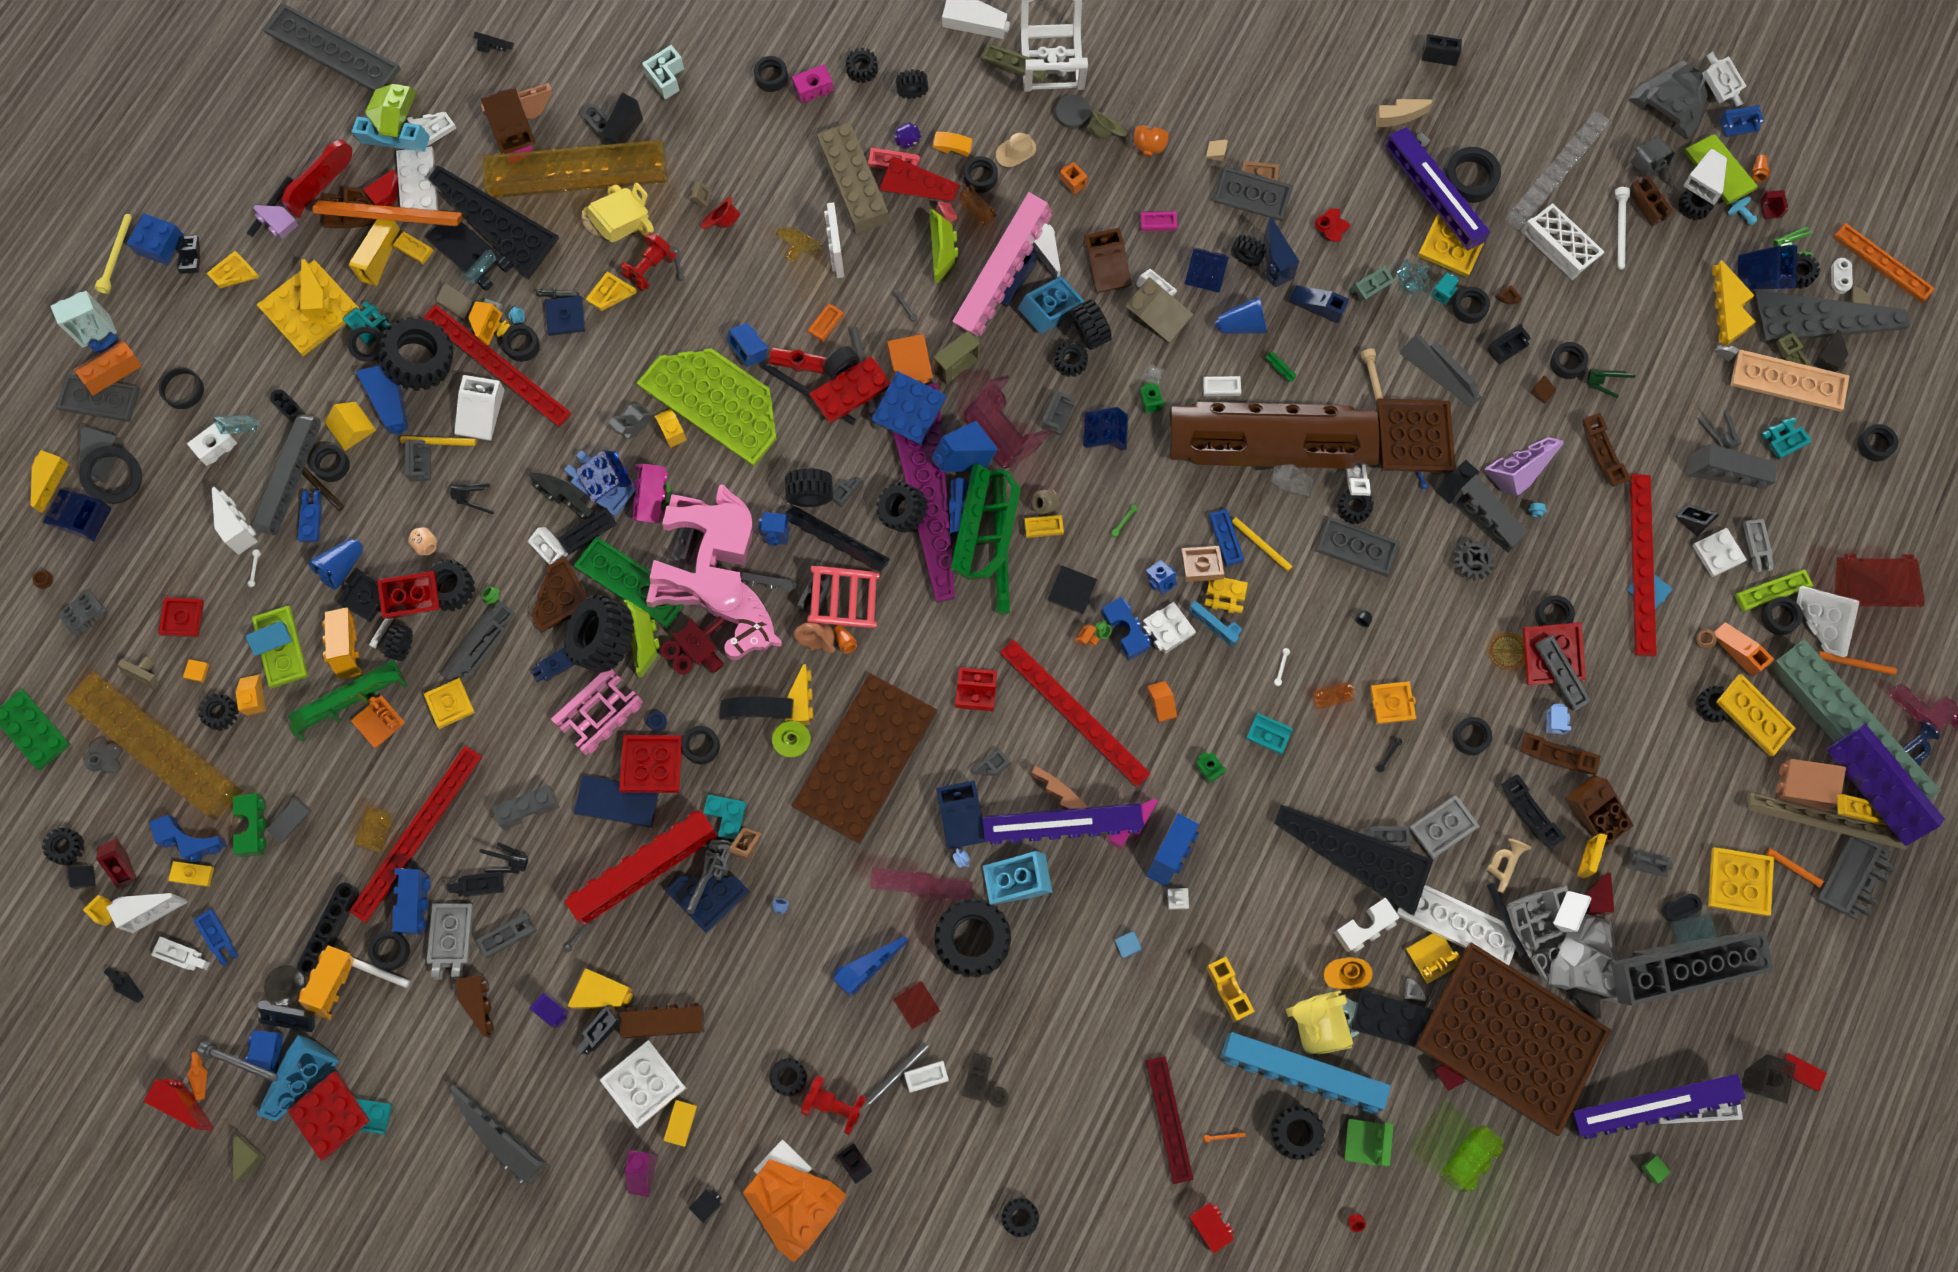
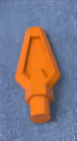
M197 1052L191 1053V1068L187 1076L197 1101L205 1099L208 1070L203 1066Z

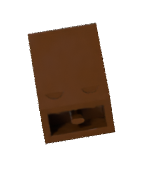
M515 87L481 97L501 155L536 144Z
M1120 227L1084 235L1083 247L1096 293L1132 286Z
M1593 775L1565 797L1573 814L1593 837L1600 833L1607 835L1603 849L1607 848L1634 826L1606 778Z

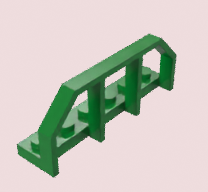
M974 464L972 467L951 565V571L969 580L990 578L1007 558L1021 487L1011 472L1005 469L990 471L980 464ZM1006 477L1011 485L1009 502L984 506L989 478ZM1006 511L1002 535L977 537L982 513ZM1000 542L998 554L982 572L970 573L975 544Z
M392 660L289 714L288 717L292 723L289 728L295 737L304 741L306 739L302 731L328 717H331L337 723L340 722L341 719L338 712L361 700L369 705L370 695L397 681L404 688L408 685L396 661Z

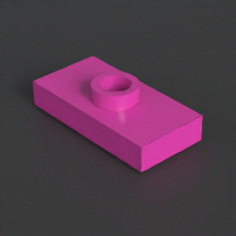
M1176 211L1140 212L1141 232L1177 231Z

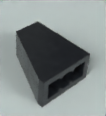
M623 92L602 132L604 144L608 148H614L618 151L622 149L643 120L638 101Z

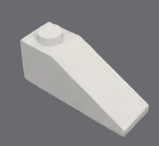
M1045 223L1042 227L1043 232L1038 240L1035 239L1032 246L1053 276L1058 278L1060 277L1061 269L1054 235L1055 231L1050 224L1047 225Z

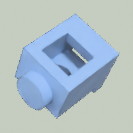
M1553 704V706L1546 710V733L1566 735L1571 731V726H1567L1570 723V714L1567 713V707L1564 704Z

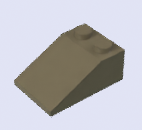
M1150 277L1126 304V307L1169 343L1173 341L1194 315Z

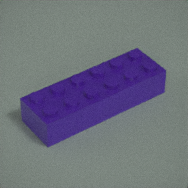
M1866 723L1834 742L1826 750L1839 766L1846 767L1845 774L1905 846L1937 829L1945 820Z

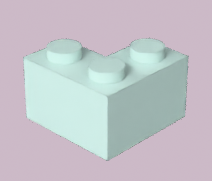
M672 45L642 63L645 75L665 100L680 91L674 75L684 70L681 56Z

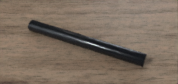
M289 176L285 178L266 206H276L283 196L286 187L293 181L292 178ZM256 219L247 231V234L253 237L263 223Z
M1488 884L1487 888L1520 957L1527 956L1526 950L1512 927L1509 913L1495 884Z

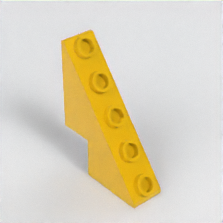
M1721 260L1717 265H1713L1712 275L1715 277L1714 292H1716L1717 297L1715 307L1718 309L1719 342L1726 347L1748 331L1756 321L1743 308L1754 297V294Z

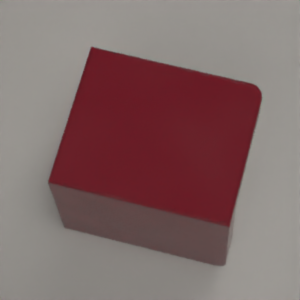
M1785 190L1767 191L1760 199L1764 219L1782 218L1788 211Z
M1443 1064L1432 1069L1435 1077L1440 1078L1447 1091L1466 1082L1462 1076Z

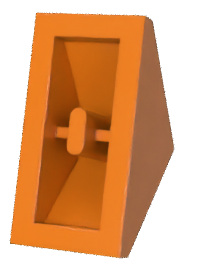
M1166 681L1147 686L1158 723L1177 718L1174 695Z

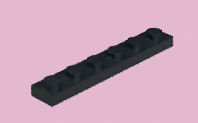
M793 505L785 511L787 519L791 524L801 527L807 533L819 537L823 542L837 547L839 551L846 552L853 556L854 559L869 565L872 569L881 572L888 565L890 558Z

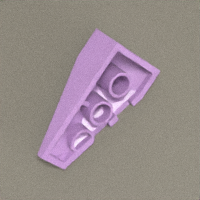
M1550 437L1530 445L1528 447L1529 450L1516 451L1512 453L1513 457L1506 460L1504 458L1496 460L1484 469L1485 473L1502 492L1519 495L1531 486L1564 444L1563 440Z

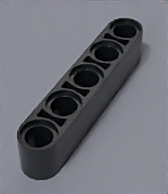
M344 882L336 887L298 961L297 969L301 974L309 976L311 971L316 969L321 952L325 951L327 946H334L350 915L349 910L358 899L359 891L355 886ZM350 888V895L344 897V891ZM341 907V913L335 916V909ZM331 925V932L329 934H325L326 927ZM321 943L322 950L316 953V946ZM312 962L313 967L309 972H307L306 966L308 963Z

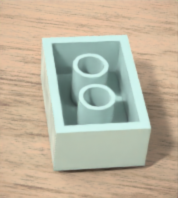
M87 291L79 292L68 299L60 300L56 304L51 305L58 325L82 348L88 346L92 339L100 341L106 338L110 332L113 334L117 333L110 315Z

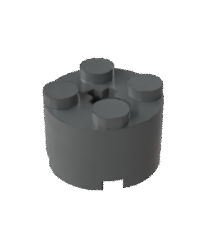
M1656 135L1648 143H1642L1636 148L1635 151L1637 153L1630 162L1644 177L1649 175L1652 179L1664 171L1662 167L1666 163L1668 165L1672 163L1675 153Z

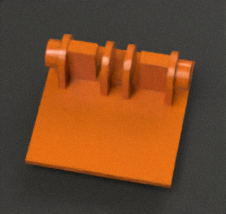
M382 695L378 698L371 697L368 700L369 706L351 720L374 748H377L405 724L404 720Z

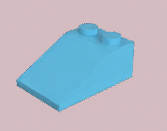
M1034 851L983 866L989 904L991 905L1053 893L1046 854Z

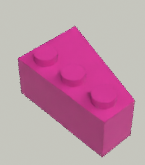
M635 464L634 470L638 471V478L634 481V487L637 488L636 497L633 498V521L659 523L663 518L661 503L665 499L663 485L667 480V471H665L664 466Z

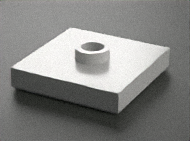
M782 1139L754 1169V1172L758 1174L769 1159L794 1167V1169L809 1173L812 1168Z

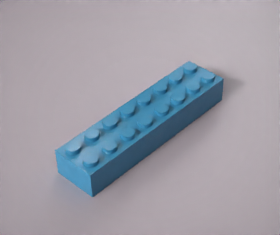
M1233 1032L1226 1036L1220 1059L1225 1060L1224 1064L1228 1066H1243V1070L1252 1074L1260 1072L1263 1073L1264 1078L1274 1081L1275 1079H1281L1283 1084L1287 1086H1302V1090L1308 1093H1323V1098L1329 1100L1340 1099L1344 1105L1350 1107L1361 1106L1362 1111L1371 1114L1385 1110L1391 1085Z

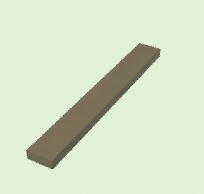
M1749 792L1747 795L1748 809L1751 811L1905 850L1909 846H1905L1889 827Z

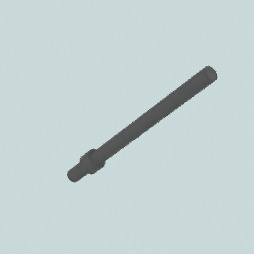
M854 327L851 328V334L856 354L859 356L858 363L865 360L858 328ZM875 397L868 401V411L872 418L878 408ZM873 422L875 429H880L882 427Z

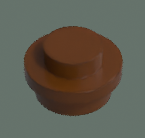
M46 570L37 571L33 575V583L39 589H46L53 583V575Z

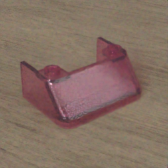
M1008 375L989 380L964 412L966 424L977 421L997 446L998 451L993 458L1003 469L1013 467L1032 454L1052 433L1050 428L1037 433H1028L1022 437L1004 415L1002 410L1006 405V397L1001 389L1010 379Z

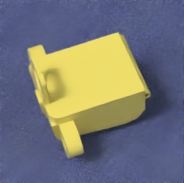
M638 183L634 184L632 192L628 188L621 189L618 185H613L608 188V196L590 203L587 207V215L591 223L610 242H616L638 231L644 236L649 232L652 234L654 231L652 223L648 220V210L644 207L648 195ZM637 190L641 192L642 199L639 198Z
M1341 990L1314 996L1286 1009L1287 1016H1293L1298 1023L1302 1046L1306 1053L1321 1055L1352 1048L1353 1041L1342 1007L1343 1004L1347 1003L1345 995H1338L1341 993Z

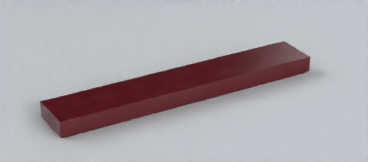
M1166 1056L1145 1060L1172 1182L1177 1184L1194 1180Z

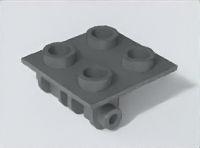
M88 589L80 594L71 604L64 607L58 615L69 631L78 636L89 629L88 626L92 627L88 622L89 620L96 624L97 622L94 618L99 621L106 615L105 613L108 610L103 605H100Z

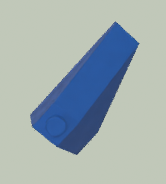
M904 936L847 964L845 967L840 966L834 972L835 977L833 980L851 998L908 942V939Z

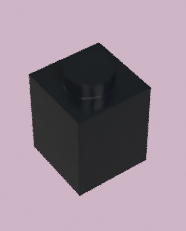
M706 1189L689 1209L702 1223H706L723 1205L720 1201L722 1197L714 1189L712 1191Z

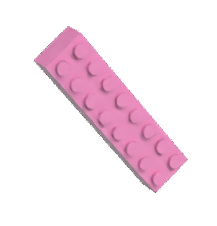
M1028 192L953 319L954 324L965 332L969 331L977 337L984 333L987 320H991L994 316L996 305L1003 301L1006 288H1010L1013 284V276L1016 271L1019 272L1023 267L1025 256L1030 255L1033 249L1032 244L1035 239L1038 240L1043 232L1042 227L1045 223L1048 224L1052 217V210L1047 202Z

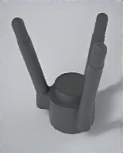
M1729 411L1725 412V417L1730 431L1722 435L1724 439H1721L1701 417H1698V420L1719 442L1721 447L1726 446V448L1731 449L1741 444Z

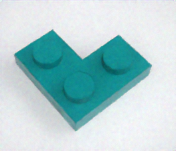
M708 795L703 814L722 818L718 837L734 841L741 831L747 803Z

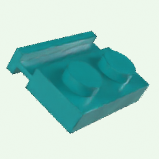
M1257 713L1246 740L1282 755L1293 728Z
M356 1099L370 1119V1122L359 1131L386 1135L393 1104Z

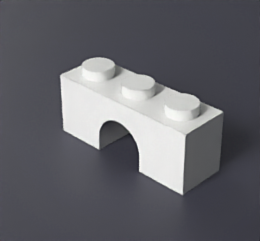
M1386 898L1366 911L1371 919V925L1368 929L1360 928L1354 920H1351L1334 932L1347 953L1351 950L1356 953L1364 947V941L1369 939L1372 942L1381 936L1379 931L1384 928L1388 931L1397 925L1395 921L1400 917Z

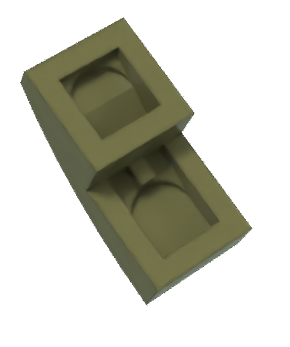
M1794 332L1777 340L1783 360L1811 366L1802 353L1803 345Z

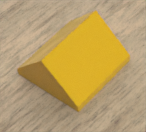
M357 402L335 404L324 422L345 451L376 431Z

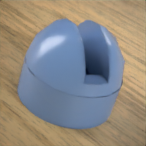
M781 898L774 899L772 904L774 913L777 914V911L780 912V915L786 913L789 902Z

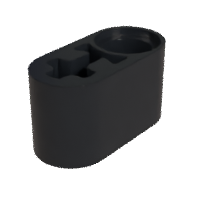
M278 389L271 393V402L291 423L294 424L299 414H305L301 407L285 391Z

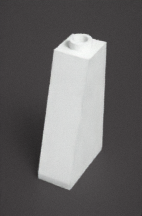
M946 0L942 15V27L1004 39L1005 32L1008 33L1010 27L1006 13L979 0Z

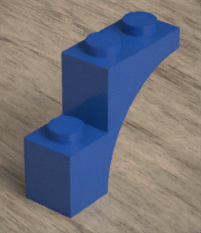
M170 815L149 822L157 845L169 848L175 846L177 842L181 858L190 862L199 861L202 859V856L207 854L219 853L222 848L227 847L225 839L219 836L205 839L188 836L180 828L176 818Z

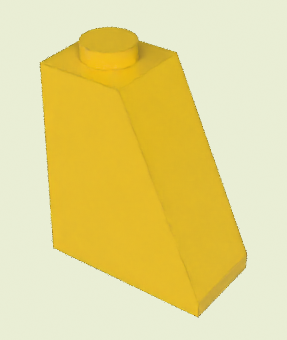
M585 968L568 1006L573 1009H604L606 1005H613L614 1008H624L625 1004L628 1005L632 999V989Z

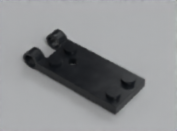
M462 221L458 226L437 225L425 236L427 241L486 292L493 286V283L485 275L495 265L505 273L513 267L509 260L501 256ZM474 256H479L477 260H473Z

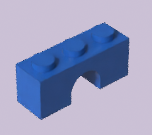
M1120 597L1103 606L1100 613L1111 628L1122 625L1128 629L1129 635L1121 639L1119 645L1128 661L1149 651L1151 641L1146 633L1143 634L1140 629L1141 623L1138 618H1134L1131 614L1130 604L1127 601L1124 602L1123 598Z

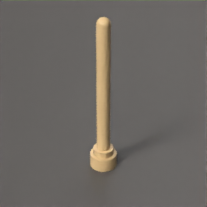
M1366 349L1360 354L1362 361L1367 364L1375 399L1377 400L1378 398H1383L1374 364L1377 356L1375 349Z

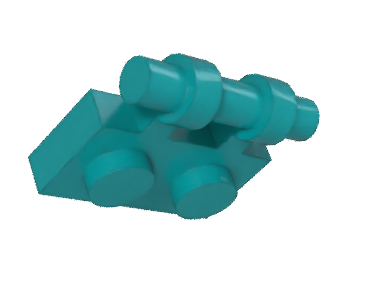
M368 301L362 304L365 308L362 312L356 307L343 318V321L353 331L359 327H374L378 330L380 327H384L387 330L390 325L388 318L378 312V308ZM373 316L376 320L371 322L368 317ZM363 333L359 336L368 346L376 340V337L370 333Z
M1794 417L1780 421V424L1775 427L1771 426L1761 433L1763 440L1772 438L1773 441L1768 446L1778 460L1812 442L1802 426L1797 429L1794 428L1793 425L1797 423ZM1783 430L1787 432V434L1783 436L1779 434V432Z

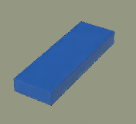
M1223 509L1209 513L1208 516L1218 546L1220 547L1225 567L1244 562L1228 510Z

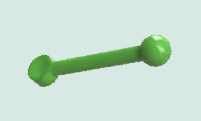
M1136 505L1130 507V511L1119 526L1112 530L1113 537L1119 535L1120 529L1132 513L1137 511Z

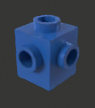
M1162 560L1146 570L1150 586L1153 590H1158L1162 595L1177 585L1175 570L1171 566L1168 567Z

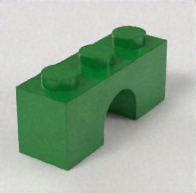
M257 793L233 796V816L239 819L248 818L249 827L244 833L233 835L234 855L238 857L264 855V849L267 847V841L264 837V829L267 826L266 819L264 818L266 801Z

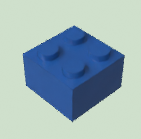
M143 213L126 244L135 254L168 266L178 247L179 237L184 236V234L175 224Z

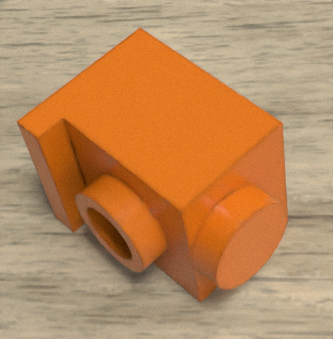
M1075 162L1065 165L1060 171V180L1071 190L1072 195H1075L1087 186L1088 176Z

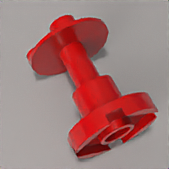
M651 232L644 237L648 248L641 254L643 259L637 266L633 268L625 262L620 264L623 270L621 272L622 276L627 280L631 279L635 282V286L641 291L650 288L643 275L651 266L656 267L661 260L672 263L677 257L675 251L671 253L669 250L671 246L663 238L655 233L651 236Z
M817 1075L811 1085L810 1092L807 1093L801 1114L809 1117L814 1108L826 1114L832 1111L848 1119L844 1133L850 1135L858 1121L859 1111L862 1109L867 1097L860 1095L854 1107L836 1100L835 1094L824 1090L825 1078Z

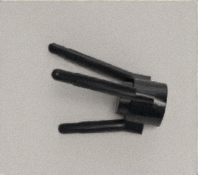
M489 483L451 486L450 496L451 499L457 500V504H464L494 514L493 510L465 501V499L469 498L470 491L484 490V487L490 486Z
M497 843V846L514 855L510 857L484 849L479 850L480 853L509 861L508 865L512 867L485 869V873L503 872L519 874L520 871L524 872L526 870L528 856L502 843Z

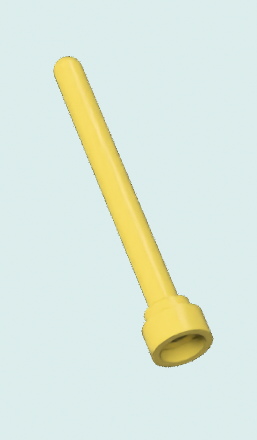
M130 214L124 215L103 276L96 281L94 289L98 292L110 293L112 287L110 278L132 219Z

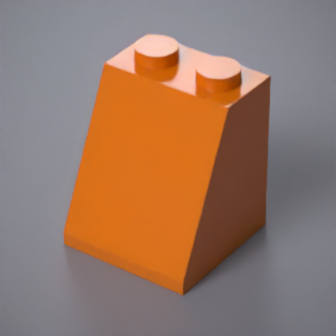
M924 334L886 342L894 376L899 371L923 384L928 383L929 379L933 378Z

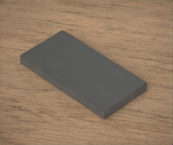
M1224 166L1214 202L1283 221L1293 185Z
M67 374L56 409L130 422L141 388L136 385L115 382L92 396L78 376Z
M1328 516L1315 552L1388 577L1400 541Z

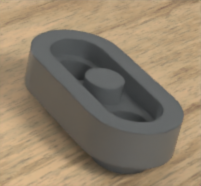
M587 105L583 109L584 119L598 135L602 136L604 129L601 128L606 126L609 119L597 105Z

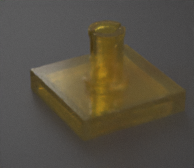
M794 227L778 228L776 232L777 236L791 243L785 257L793 262L796 261L800 250L804 252L820 251L823 245Z

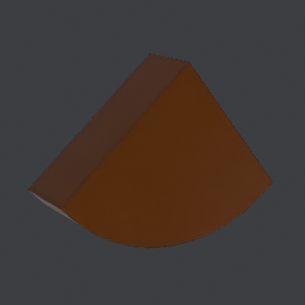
M1511 285L1495 297L1505 304H1516L1522 300V297Z

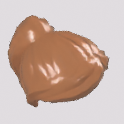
M807 622L797 627L794 631L795 639L801 645L808 647L810 651L823 648L827 653L835 652L833 647L835 635L829 624Z

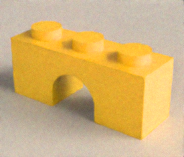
M1227 957L1206 967L1234 1023L1255 1012L1246 993H1243L1235 979L1236 974Z

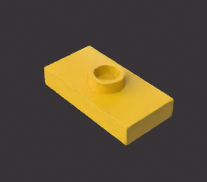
M404 231L392 244L394 248L422 265L434 252L431 247Z
M1062 515L1024 518L1026 538L1064 535Z
M173 861L168 881L210 887L214 867Z

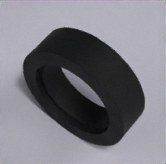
M1466 147L1452 155L1444 173L1468 203H1477L1486 200L1493 194L1501 178V167L1496 157L1489 151L1479 147ZM1464 162H1476L1482 165L1488 172L1489 182L1480 188L1467 187L1458 180L1456 167Z
M104 446L97 448L84 458L80 466L79 476L83 488L90 496L104 503L116 504L129 500L137 493L142 483L140 464L131 453L119 447ZM117 457L128 464L131 470V480L124 490L118 493H105L95 487L91 479V471L95 463L102 458Z

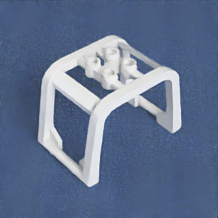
M1021 0L1022 55L1038 58L1025 61V76H1023L1024 92H1030L1033 89L1062 88L1084 90L1088 60L1087 58H1082V0H1074L1073 24L1028 26L1029 2L1033 0ZM1073 37L1074 49H1065L1063 46H1058L1056 48L1040 47L1038 50H1029L1028 39ZM1066 56H1074V58H1069V62H1062ZM1049 70L1046 77L1048 74H1057V76L1063 77L1066 75V72H1075L1076 82L1032 84L1033 71Z

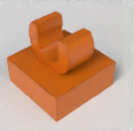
M1090 624L1082 628L1074 642L1079 646L1088 644L1092 647L1093 645L1096 646L1100 639L1093 635L1096 628Z

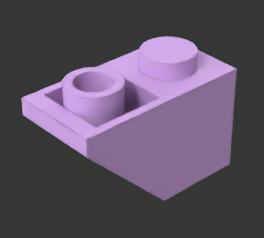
M255 205L253 207L256 212L255 217L261 223L265 222L269 226L267 229L273 236L278 235L283 239L298 226L296 220L283 207Z

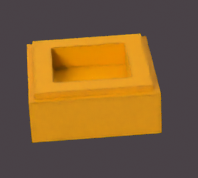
M189 659L183 678L204 683L209 664Z

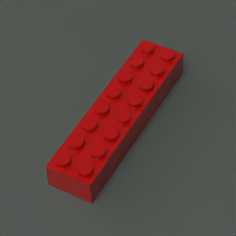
M701 810L698 812L694 811L682 823L677 822L672 825L667 833H661L654 837L653 842L649 845L644 844L636 850L637 853L631 857L626 856L619 861L620 864L616 867H609L602 872V876L599 878H593L586 882L585 887L581 890L572 891L564 901L575 919L582 925H586L710 843L711 840L716 839L718 835Z

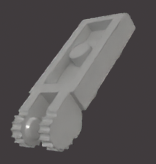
M1764 519L1744 521L1743 527L1753 569L1755 572L1762 571L1760 557H1764L1766 570L1772 571L1774 568L1773 553Z

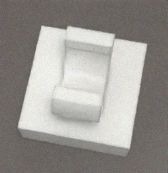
M1188 888L1167 890L1168 910L1189 909Z

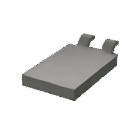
M432 904L427 964L432 965L431 977L434 980L443 979V968H452V978H463V965H469L474 912L473 904Z

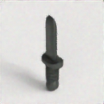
M553 287L552 291L538 290L536 295L538 297L549 296L552 299L579 296V293L576 291L556 290V287Z

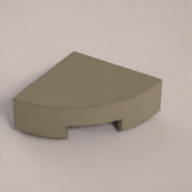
M1856 286L1851 288L1850 302L1871 305V299L1863 289Z

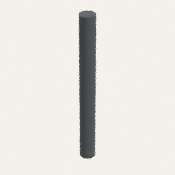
M924 1042L866 1099V1102L871 1106L929 1049L928 1045Z

